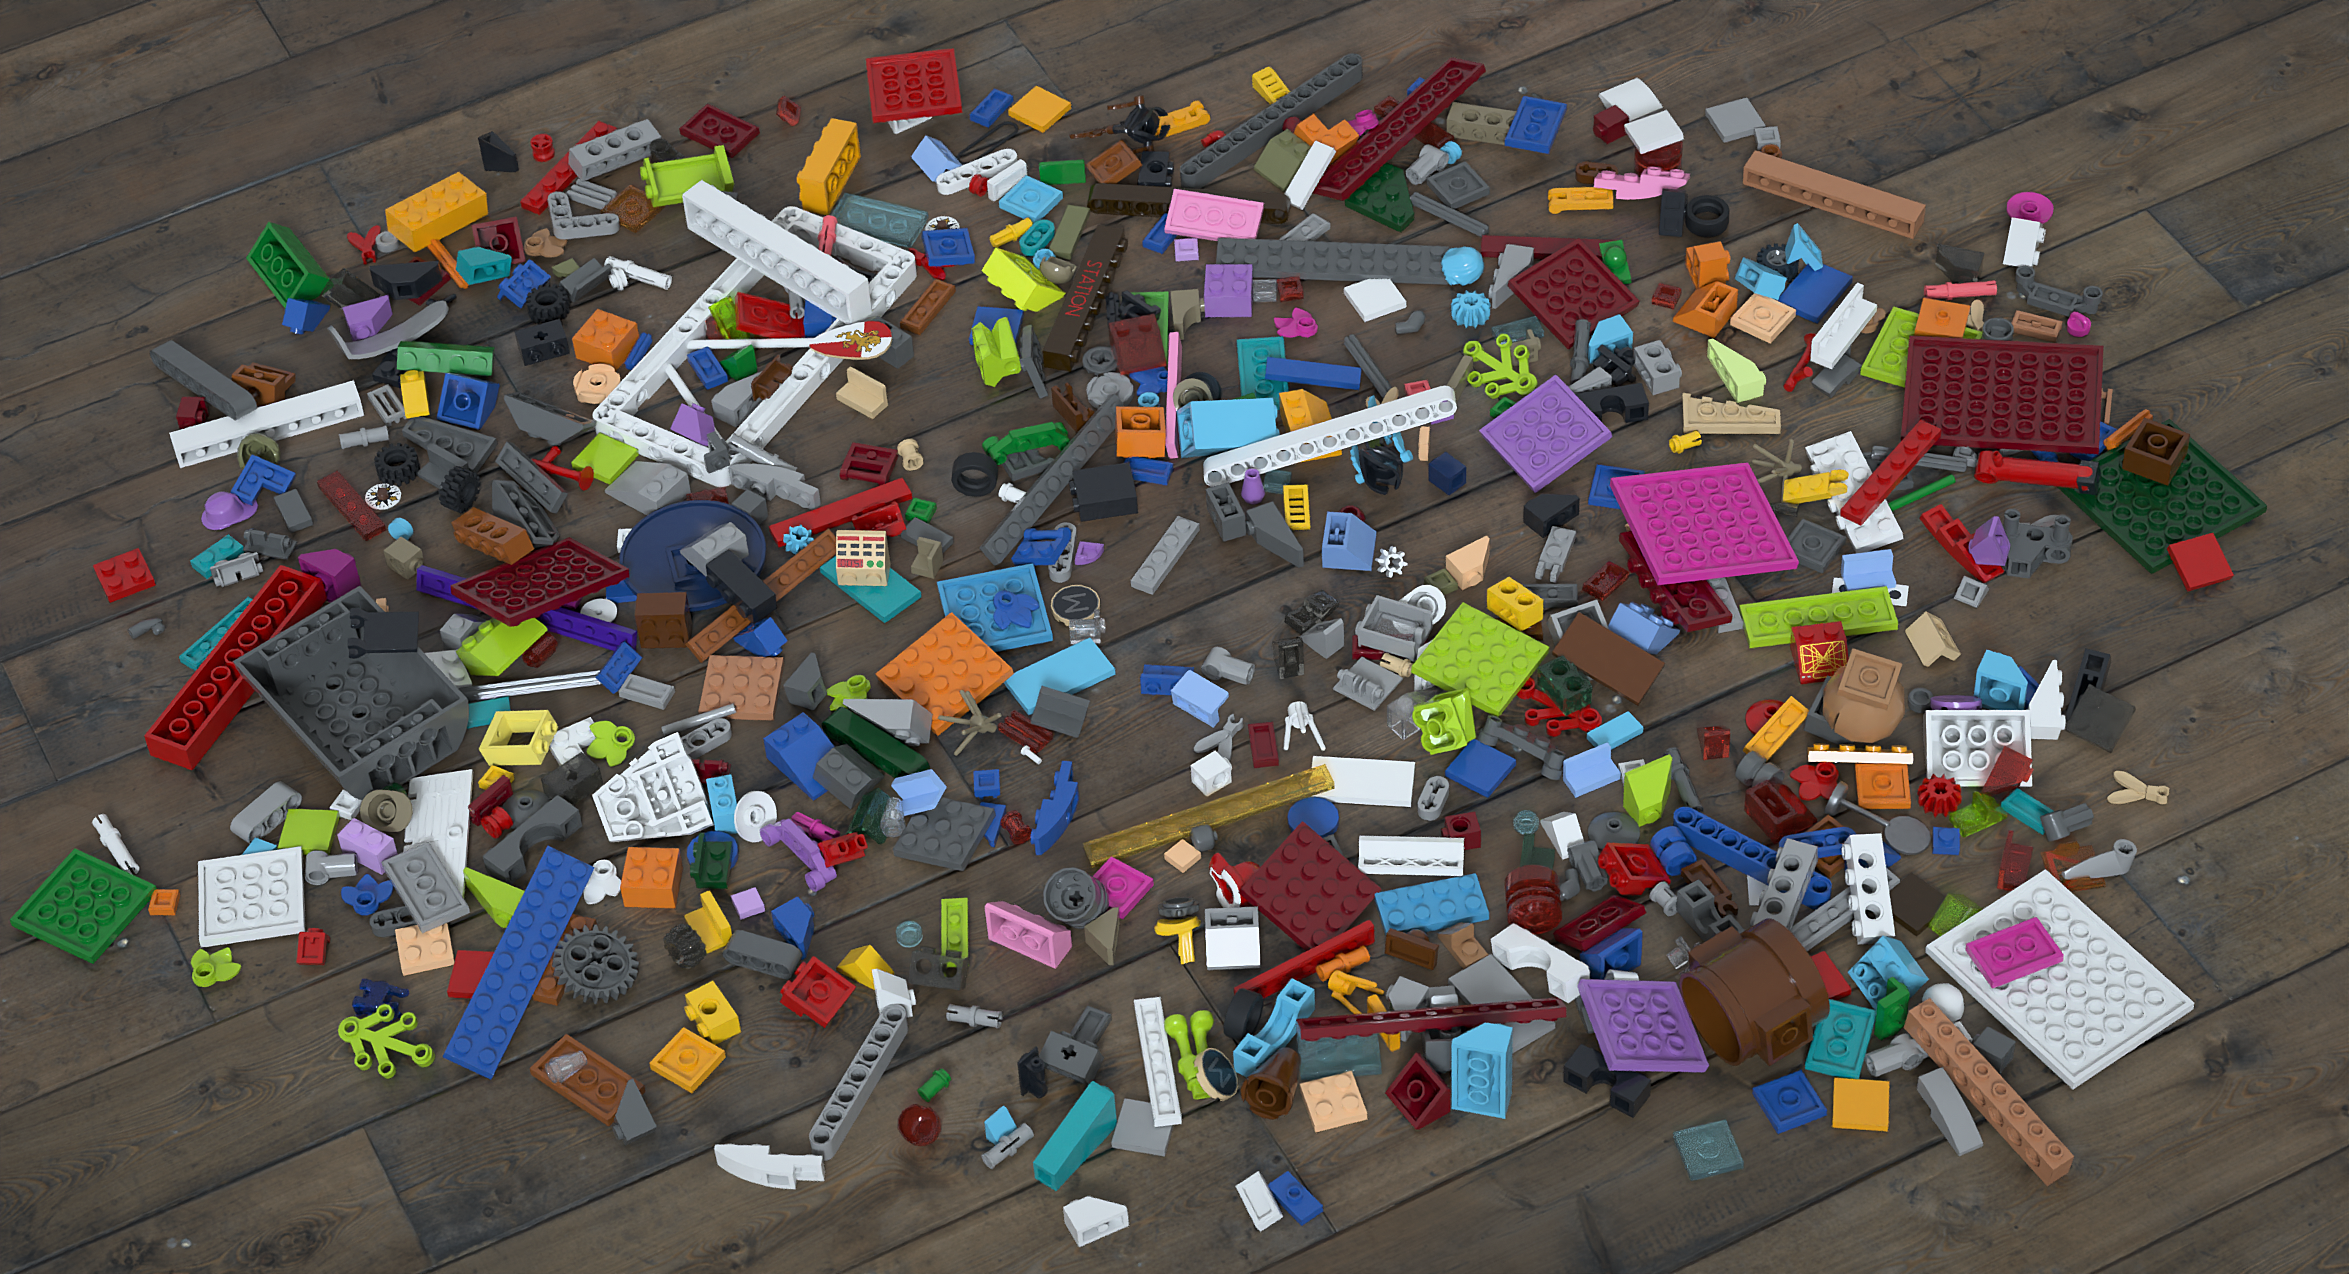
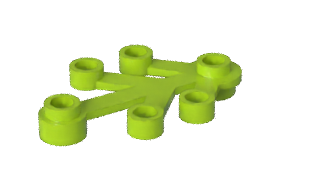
M1500 334L1496 339V343L1501 349L1502 363L1484 352V348L1477 341H1469L1464 346V355L1473 357V362L1480 360L1495 370L1483 374L1473 371L1467 377L1472 387H1479L1484 383L1492 382L1485 387V393L1489 398L1496 399L1500 395L1512 392L1527 396L1537 389L1538 381L1529 372L1528 358L1530 352L1524 345H1519L1514 349V355L1519 360L1520 374L1513 370L1510 348L1512 340L1507 334ZM1504 339H1507L1505 344H1501ZM1475 347L1474 351L1469 352L1471 348ZM1525 350V353L1522 356H1518L1519 352ZM1474 377H1479L1476 382H1472ZM1506 378L1512 381L1500 386L1493 382ZM1528 381L1526 386H1522L1524 382ZM1496 388L1494 393H1490L1491 389Z
M387 1004L380 1005L376 1013L361 1020L357 1017L345 1018L339 1025L338 1034L343 1041L351 1043L356 1055L354 1059L355 1065L360 1070H367L372 1066V1058L365 1052L362 1040L371 1042L379 1062L378 1072L384 1078H391L396 1073V1067L390 1062L385 1048L411 1056L413 1061L420 1067L430 1066L434 1062L435 1053L429 1045L419 1044L414 1046L391 1038L405 1030H413L417 1027L418 1019L413 1013H404L400 1021L376 1032L368 1030V1028L381 1021L389 1022L394 1018V1010ZM384 1010H389V1014L385 1017H382V1012ZM408 1018H413L411 1024L405 1025V1021ZM354 1025L355 1029L348 1033L347 1029ZM421 1050H426L423 1057H418V1053ZM362 1058H367V1062L363 1065H360V1060ZM386 1066H391V1070L388 1073H383V1069Z

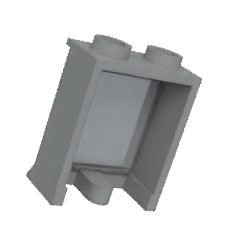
M1376 595L1373 603L1368 604L1363 621H1359L1356 626L1355 635L1358 636V646L1364 645L1402 656L1414 663L1417 658L1418 648L1424 645L1433 628V611Z

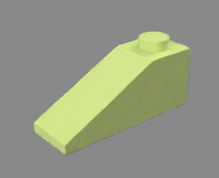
M1709 339L1707 357L1736 403L1763 396L1766 378L1764 373L1758 370L1755 363L1718 341Z

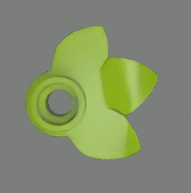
M856 675L849 678L847 682H839L826 690L827 695L835 698L829 707L830 710L836 711L839 707L847 709L848 707L843 704V699H866L867 692L871 688L869 680L863 675Z
M599 721L591 724L589 728L596 739L589 745L587 755L595 759L606 758L610 767L621 764L626 758L627 750L634 744L635 736L633 731L628 727H617L610 721ZM625 737L627 740L621 743L617 739Z
M228 947L211 955L199 949L191 959V965L194 969L192 979L199 987L211 986L216 981L230 980L241 970L240 964L232 963V954Z

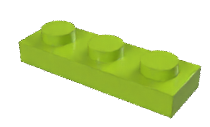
M968 898L941 899L942 968L969 966Z

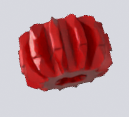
M1933 773L1931 779L1924 778L1922 785L1918 788L1917 795L1919 806L1924 807L1925 814L1933 812L1936 818L1938 814L1947 817L1949 812H1956L1957 807L1961 804L1962 796L1961 787L1959 784H1955L1954 777L1946 779L1945 774L1937 777Z

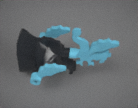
M1373 395L1367 401L1368 408L1377 406L1375 396ZM1401 432L1393 433L1392 439L1395 446L1389 448L1384 445V442L1386 441L1387 445L1392 443V440H1390L1391 434L1367 441L1365 443L1367 450H1358L1357 445L1352 446L1350 451L1351 460L1358 471V474L1355 475L1358 484L1365 482L1371 490L1383 495L1388 493L1389 487L1376 485V481L1393 485L1395 490L1400 487L1403 476V463L1413 460L1411 451H1406L1404 448Z

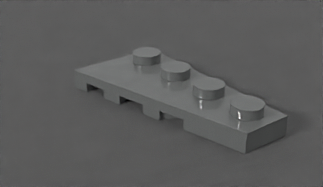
M422 416L410 418L402 429L403 437L424 449L432 443L440 446L468 462L469 470L474 473L480 470L497 446V441L494 437Z

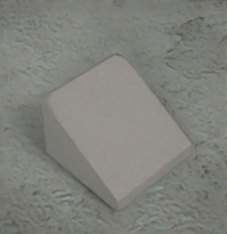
M1964 576L1954 599L1978 608L1988 593L1989 588L1986 584Z

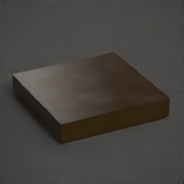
M1912 872L1889 891L1893 920L1916 937L1952 906L1950 899Z

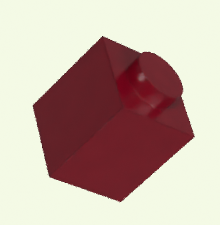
M1613 105L1594 115L1593 133L1606 144H1609L1627 135L1624 124L1629 123V116L1617 105Z

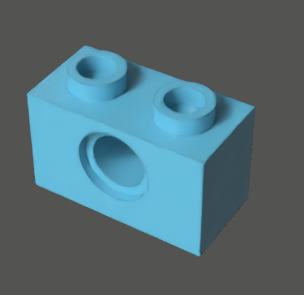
M731 774L706 779L715 830L729 835L738 833L734 824L737 802Z

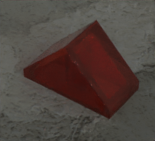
M1723 725L1697 728L1703 760L1729 758V728Z

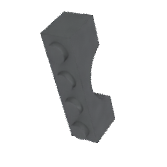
M559 795L555 796L551 801L546 802L534 815L528 817L517 829L510 832L500 843L487 851L483 856L486 872L493 878L512 885L526 873L524 856L531 846L549 839L565 841L582 827L579 810Z

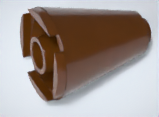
M1280 1048L1244 1080L1240 1089L1243 1102L1246 1099L1250 1105L1249 1109L1254 1114L1262 1118L1274 1120L1278 1119L1279 1116H1286L1293 1106L1301 1067L1300 1055L1291 1048Z

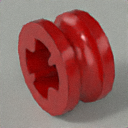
M975 174L969 184L970 193H976L980 197L984 196L988 190L987 181L989 178Z

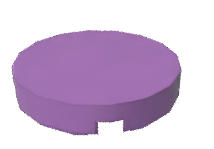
M1963 695L1935 696L1930 698V707L1932 710H1941V707H1946L1947 710H1981L1982 699Z

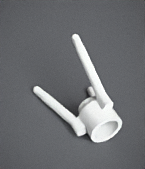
M1299 701L1290 704L1288 707L1289 716L1285 718L1284 750L1289 748L1291 726L1300 728L1301 732L1305 733V726L1309 724L1320 749L1324 751L1326 747L1313 721V715L1308 712L1307 705Z

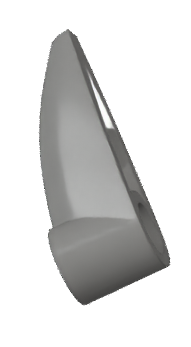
M2119 839L2114 843L2111 851L2087 858L2066 869L2061 874L2064 879H2091L2125 874L2131 868L2137 848L2131 841Z

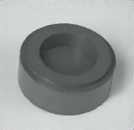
M1925 688L1913 689L1908 695V706L1914 712L1925 713L1926 710L1932 709L1930 707V698L1934 696L1931 691Z

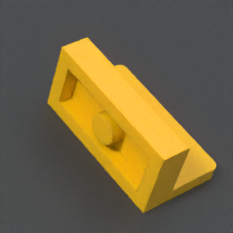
M710 890L700 894L702 908L684 916L686 923L705 954L726 946L732 936L731 926Z

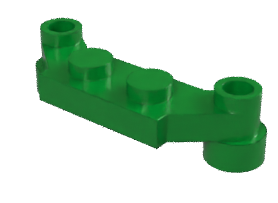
M1053 422L1011 430L1001 440L996 436L989 437L982 443V448L985 454L991 457L997 465H1001L1007 460V455L1047 447L1049 445L1057 446L1062 451L1070 442V439L1067 436L1068 431L1063 423L1057 422L1053 424Z

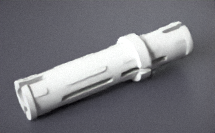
M609 256L605 261V265L609 263L612 266L611 270L614 268L616 270L622 269L627 279L634 278L665 290L671 286L672 276L638 266L630 260L623 261Z
M98 815L102 824L95 817L92 824L100 834L102 844L108 847L122 870L132 874L129 869L131 867L135 874H137L140 868L120 839L121 834L118 829L113 828L107 815Z

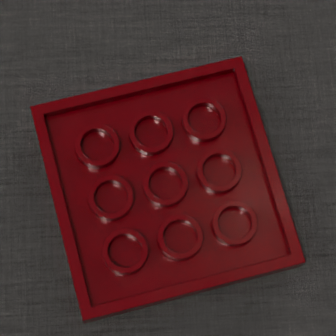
M1579 238L1512 278L1507 285L1568 350L1574 347L1576 321L1584 319L1591 323L1590 337L1593 335L1599 321L1617 315L1623 316L1638 307L1640 302Z
M1302 821L1238 893L1254 907H1258V910L1305 951H1308L1344 933L1375 898V893L1380 892L1382 889Z

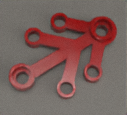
M1556 677L1552 681V690L1558 695L1559 700L1535 689V681L1532 678H1529L1516 694L1521 699L1532 698L1550 707L1540 710H1527L1525 712V723L1529 726L1538 725L1542 719L1561 716L1572 718L1562 721L1549 720L1546 724V733L1549 736L1556 737L1561 734V730L1574 728L1590 732L1602 725L1601 715L1596 709L1590 707L1589 691L1586 688L1580 687L1574 690V702L1580 705L1581 711L1572 707L1567 691V680L1563 677Z

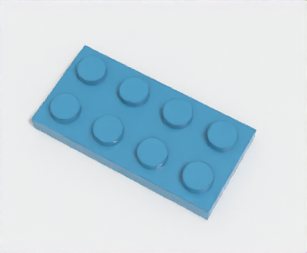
M1476 873L1375 893L1374 901L1385 936L1390 928L1407 934L1413 929L1429 932L1449 928L1459 922L1475 923L1489 920V911Z

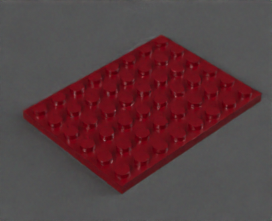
M1909 336L1901 441L1920 420H1923L1942 429L1941 437L1934 443V445L2099 454L2104 346Z

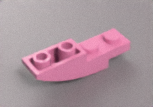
M1659 167L1644 169L1641 177L1634 173H1626L1623 176L1615 175L1613 171H1602V173H1598L1595 177L1594 187L1617 190L1616 199H1644L1662 195L1663 188H1680L1688 182L1690 174L1684 173L1680 169H1672L1670 172L1661 171Z

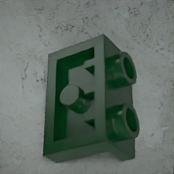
M699 833L698 842L693 844L695 862L690 864V877L695 878L697 888L728 889L733 854L732 841H706L705 833Z

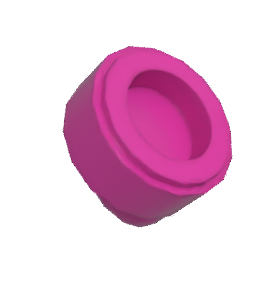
M2072 312L2067 321V332L2075 337L2088 335L2091 328L2089 318L2079 312Z

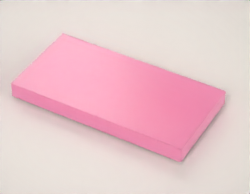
M1174 189L1164 230L1165 233L1213 241H1218V238L1257 239L1264 203Z

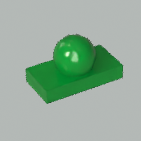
M1617 240L1600 243L1599 250L1602 262L1623 284L1631 283L1623 241Z

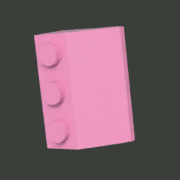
M1004 901L990 902L985 905L989 940L1055 969L1072 948L1071 932L1063 925L1054 924L1045 920L1040 915L1031 914L1017 905H1011Z

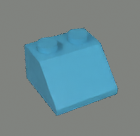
M1986 650L1977 670L1974 697L1981 698L1982 707L1989 710H2024L2028 682L2012 657Z

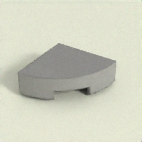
M1956 447L1953 456L1966 458L1967 466L1976 468V453L1969 447Z

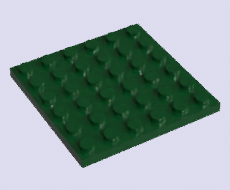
M2171 419L2161 423L2183 431ZM2191 437L2189 439L2187 455L2168 486L2122 469L2125 448L2130 441L2128 440L2117 448H2113L2091 460L2099 462L2102 473L2097 495L2081 494L2079 489L2057 487L2151 574L2173 563L2167 551L2169 545L2213 533L2215 538L2218 539L2267 511V505Z

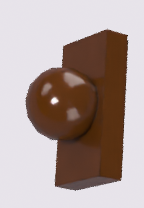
M1392 928L1388 930L1385 954L1434 970L1437 965L1439 945L1430 942L1427 933L1421 929H1413L1407 934Z

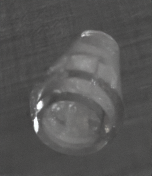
M890 798L887 800L880 828L884 835L898 837L906 827L902 801L898 798Z
M579 1050L551 1058L545 1064V1070L553 1083H563L583 1068V1066L587 1065V1059L584 1053Z

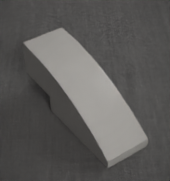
M1943 1067L1919 1076L1917 1091L1931 1109L1930 1117L1958 1156L1983 1147V1141L1971 1114Z

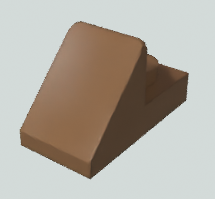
M1459 922L1437 933V937L1463 969L1488 956V953L1474 937L1473 923Z

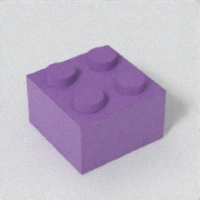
M1207 264L1204 289L1205 317H1252V264Z

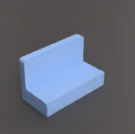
M929 136L923 138L912 154V159L934 182L946 169L952 170L962 166L941 141Z
M1891 549L1842 555L1841 576L1846 590L1853 591L1885 586L1887 588H1895L1896 580L1892 572L1893 554Z
M1188 670L1171 690L1174 705L1213 728L1219 722L1218 709L1229 697L1227 691L1191 670Z
M1609 743L1570 757L1563 762V781L1575 798L1621 779V772L1611 760V746Z
M932 769L894 779L891 786L903 799L896 811L897 816L911 815L934 809L946 789V785Z

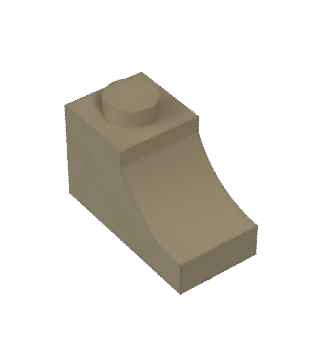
M1198 289L1170 291L1174 332H1179L1180 340H1184V334L1189 326L1196 322H1201L1200 312H1205L1204 298H1199Z

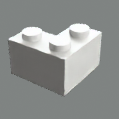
M2012 218L2003 261L2004 265L2014 267L2030 266L2032 268L2033 265H2038L2040 251H2036V249L2039 247V243H2044L2046 229L2042 228V223Z

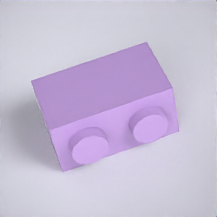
M355 818L337 835L343 854L356 853L358 863L381 875L385 873L381 862L398 855L392 837Z

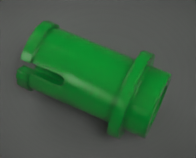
M944 1069L934 1070L933 1076L917 1089V1093L924 1101L930 1102L944 1087H949L951 1077Z

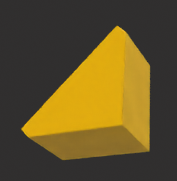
M871 945L851 950L836 967L837 972L875 990L872 975L873 969H879L895 975L891 967Z

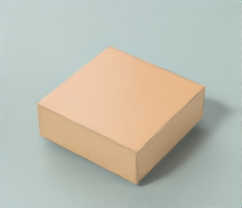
M1421 426L1419 434L1420 461H1428L1430 427Z
M1182 839L1164 853V858L1184 873L1201 859V852Z

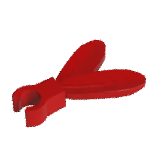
M378 225L368 231L365 239L357 233L350 232L347 234L350 244L363 251L361 256L364 265L367 264L366 259L372 258L374 263L377 261L372 248L376 244V237L381 233V228Z
M909 248V252L915 256L916 265L923 266L935 279L945 280V272L941 267L955 266H929L925 254L918 252L914 248Z

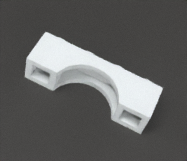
M1514 923L1491 938L1493 956L1499 963L1511 970L1530 966L1546 970L1549 992L1567 1003L1580 995L1577 987L1580 980L1590 979L1589 967L1585 963L1576 960L1565 951L1557 949L1546 940L1540 939L1527 929H1523Z

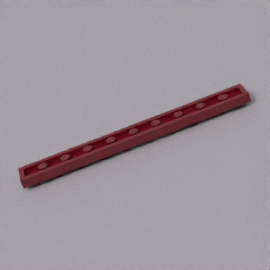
M1555 997L1296 1019V1030L1301 1040L1317 1041L1320 1038L1326 1037L1333 1039H1343L1350 1035L1369 1037L1374 1033L1395 1035L1400 1031L1424 1032L1426 1029L1433 1028L1450 1030L1457 1026L1476 1028L1484 1023L1504 1025L1506 1022H1518L1526 1024L1532 1022V1020L1556 1021L1558 1018L1566 1017L1567 1007L1562 999Z

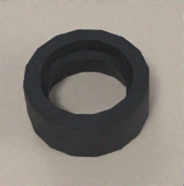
M1702 195L1693 198L1687 204L1685 210L1687 229L1701 237H1715L1722 234L1729 224V206L1723 199L1717 196ZM1701 212H1711L1720 217L1714 220H1702L1695 215Z
M970 452L960 455L953 463L951 477L953 487L966 496H985L996 487L998 467L991 457L983 453ZM966 470H979L986 473L987 477L983 479H970L964 476L962 472Z
M1241 988L1235 993L1227 1009L1224 1021V1034L1227 1037L1242 1041L1248 1033L1254 1034L1263 1010V997L1261 994L1245 988Z

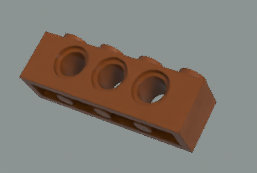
M475 507L451 522L455 530L453 532L454 537L460 544L470 546L472 549L495 557L499 561L502 560L512 565L534 550L526 529Z

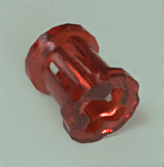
M1013 810L1001 818L1000 825L1009 832L1010 840L1014 844L1019 845L1029 840L1032 829L1024 824L1020 812Z

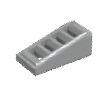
M1597 367L1568 388L1574 394L1607 389L1612 387V377L1601 367Z

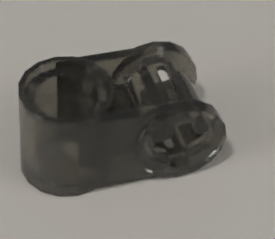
M665 139L653 140L649 145L651 163L685 159L682 153L678 152Z

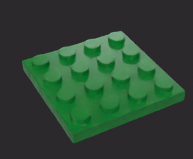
M74 848L13 915L10 922L13 927L94 964L151 900V896L157 888L156 885Z

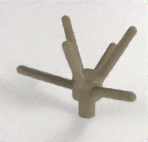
M1789 440L1785 460L1779 459L1767 450L1754 444L1753 448L1776 462L1752 460L1753 464L1774 468L1771 474L1757 479L1758 483L1761 484L1778 476L1783 477L1781 503L1785 504L1783 502L1784 482L1793 473H1800L1802 470L1800 464H1794L1791 461L1794 440Z
M960 690V694L973 714L971 719L938 716V719L942 721L970 725V728L961 732L962 735H969L954 751L955 756L959 755L978 732L985 733L988 731L994 733L997 726L992 722L1002 716L1001 713L991 717L983 715L971 693Z

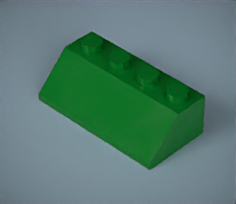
M267 223L246 257L285 309L288 298L305 300L318 298L330 280L292 230L275 223Z

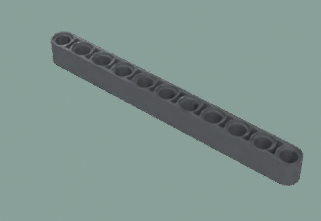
M1354 53L1345 55L1180 166L1181 188L1201 189L1262 148L1270 139L1283 132V122L1287 118L1298 117L1302 121L1360 82L1363 78L1362 57Z

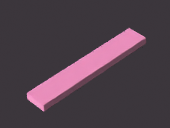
M1170 332L1165 445L1170 459L1178 458L1179 451L1177 411L1173 402L1174 389L1181 382L1182 344L1179 332Z

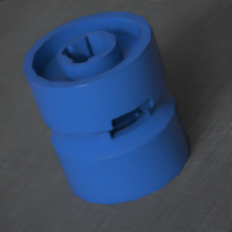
M1669 826L1663 828L1651 839L1650 845L1668 875H1681L1682 868L1695 863L1697 860L1695 853L1687 843L1679 827Z

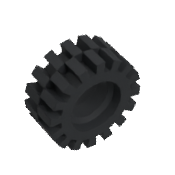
M547 283L546 287H542L541 284L538 285V290L533 288L531 289L532 293L529 292L527 294L526 304L529 317L532 321L535 320L536 324H540V322L543 324L558 319L562 322L561 318L566 319L567 314L570 312L567 292L562 286L558 288L557 284H553L550 287V283ZM547 303H554V304L549 305V306H542V305L547 304Z
M392 443L389 444L390 448L387 449L384 446L382 452L378 451L376 453L377 456L374 458L377 475L384 484L389 483L390 486H393L394 483H397V487L402 486V482H405L407 485L409 484V479L414 481L416 479L415 475L418 476L417 472L420 470L418 456L412 446L409 448V444L405 443L402 446L401 443H397V446H393ZM396 463H403V464L400 465V466H395V467H392V466H391V465L396 464Z
M456 466L454 470H449V475H445V482H441L440 486H442V489H439V494H441L439 500L441 501L440 504L458 513H463V511H468V507L471 508L473 506L472 501L477 500L475 496L480 492L478 487L481 486V482H479L480 477L477 473Z

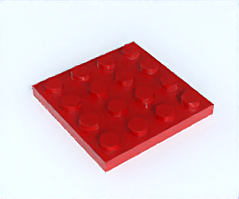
M954 48L866 58L873 123L962 113Z

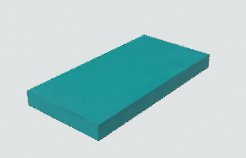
M1284 337L1238 339L1237 353L1241 396L1253 392L1256 399L1273 398L1274 405H1276L1277 410H1280L1279 393L1289 392L1288 382L1265 379L1267 357L1286 359Z
M836 556L820 567L821 574L883 623H886L922 597L920 590L891 568L887 586L838 585Z

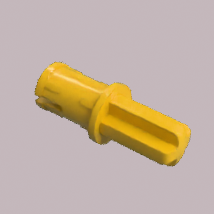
M1027 217L1016 224L1006 225V229L990 236L991 245L999 247L1012 240L1014 242L1017 241L1033 225L1032 221Z

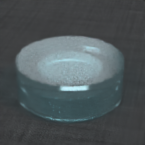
M914 921L901 923L896 928L897 942L904 947L918 945L923 938L921 926Z

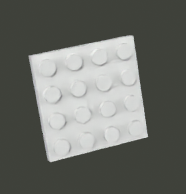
M301 847L198 861L199 942L201 948L305 932L304 868Z

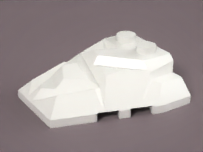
M678 732L651 744L648 747L649 750L638 760L635 758L629 763L630 767L620 775L616 774L592 795L610 842L691 835L714 825L710 812L711 807L701 781Z

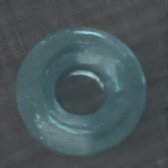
M1523 810L1514 818L1513 826L1520 834H1533L1539 828V819L1534 812Z

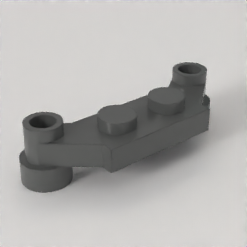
M2020 266L2017 268L2015 276L2017 282L2016 290L2026 297L2027 304L2070 317L2072 312L2097 313L2098 305L2101 303L2103 295L2099 287L2088 286L2084 289L2083 296L2035 282V270L2030 266Z
M1493 715L1487 717L1484 728L1480 729L1477 737L1478 741L1485 745L1496 746L1498 739L1502 738L1543 760L1544 764L1541 769L1543 776L1553 780L1560 779L1563 772L1562 764L1566 754L1558 750L1557 746L1551 744L1548 738L1530 733L1529 729L1523 725L1516 724L1513 726L1502 723L1499 717Z

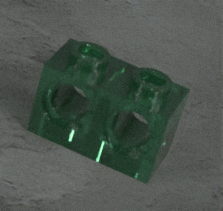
M1563 655L1538 667L1537 684L1565 716L1591 704L1593 687L1587 678H1583L1575 664L1569 662Z

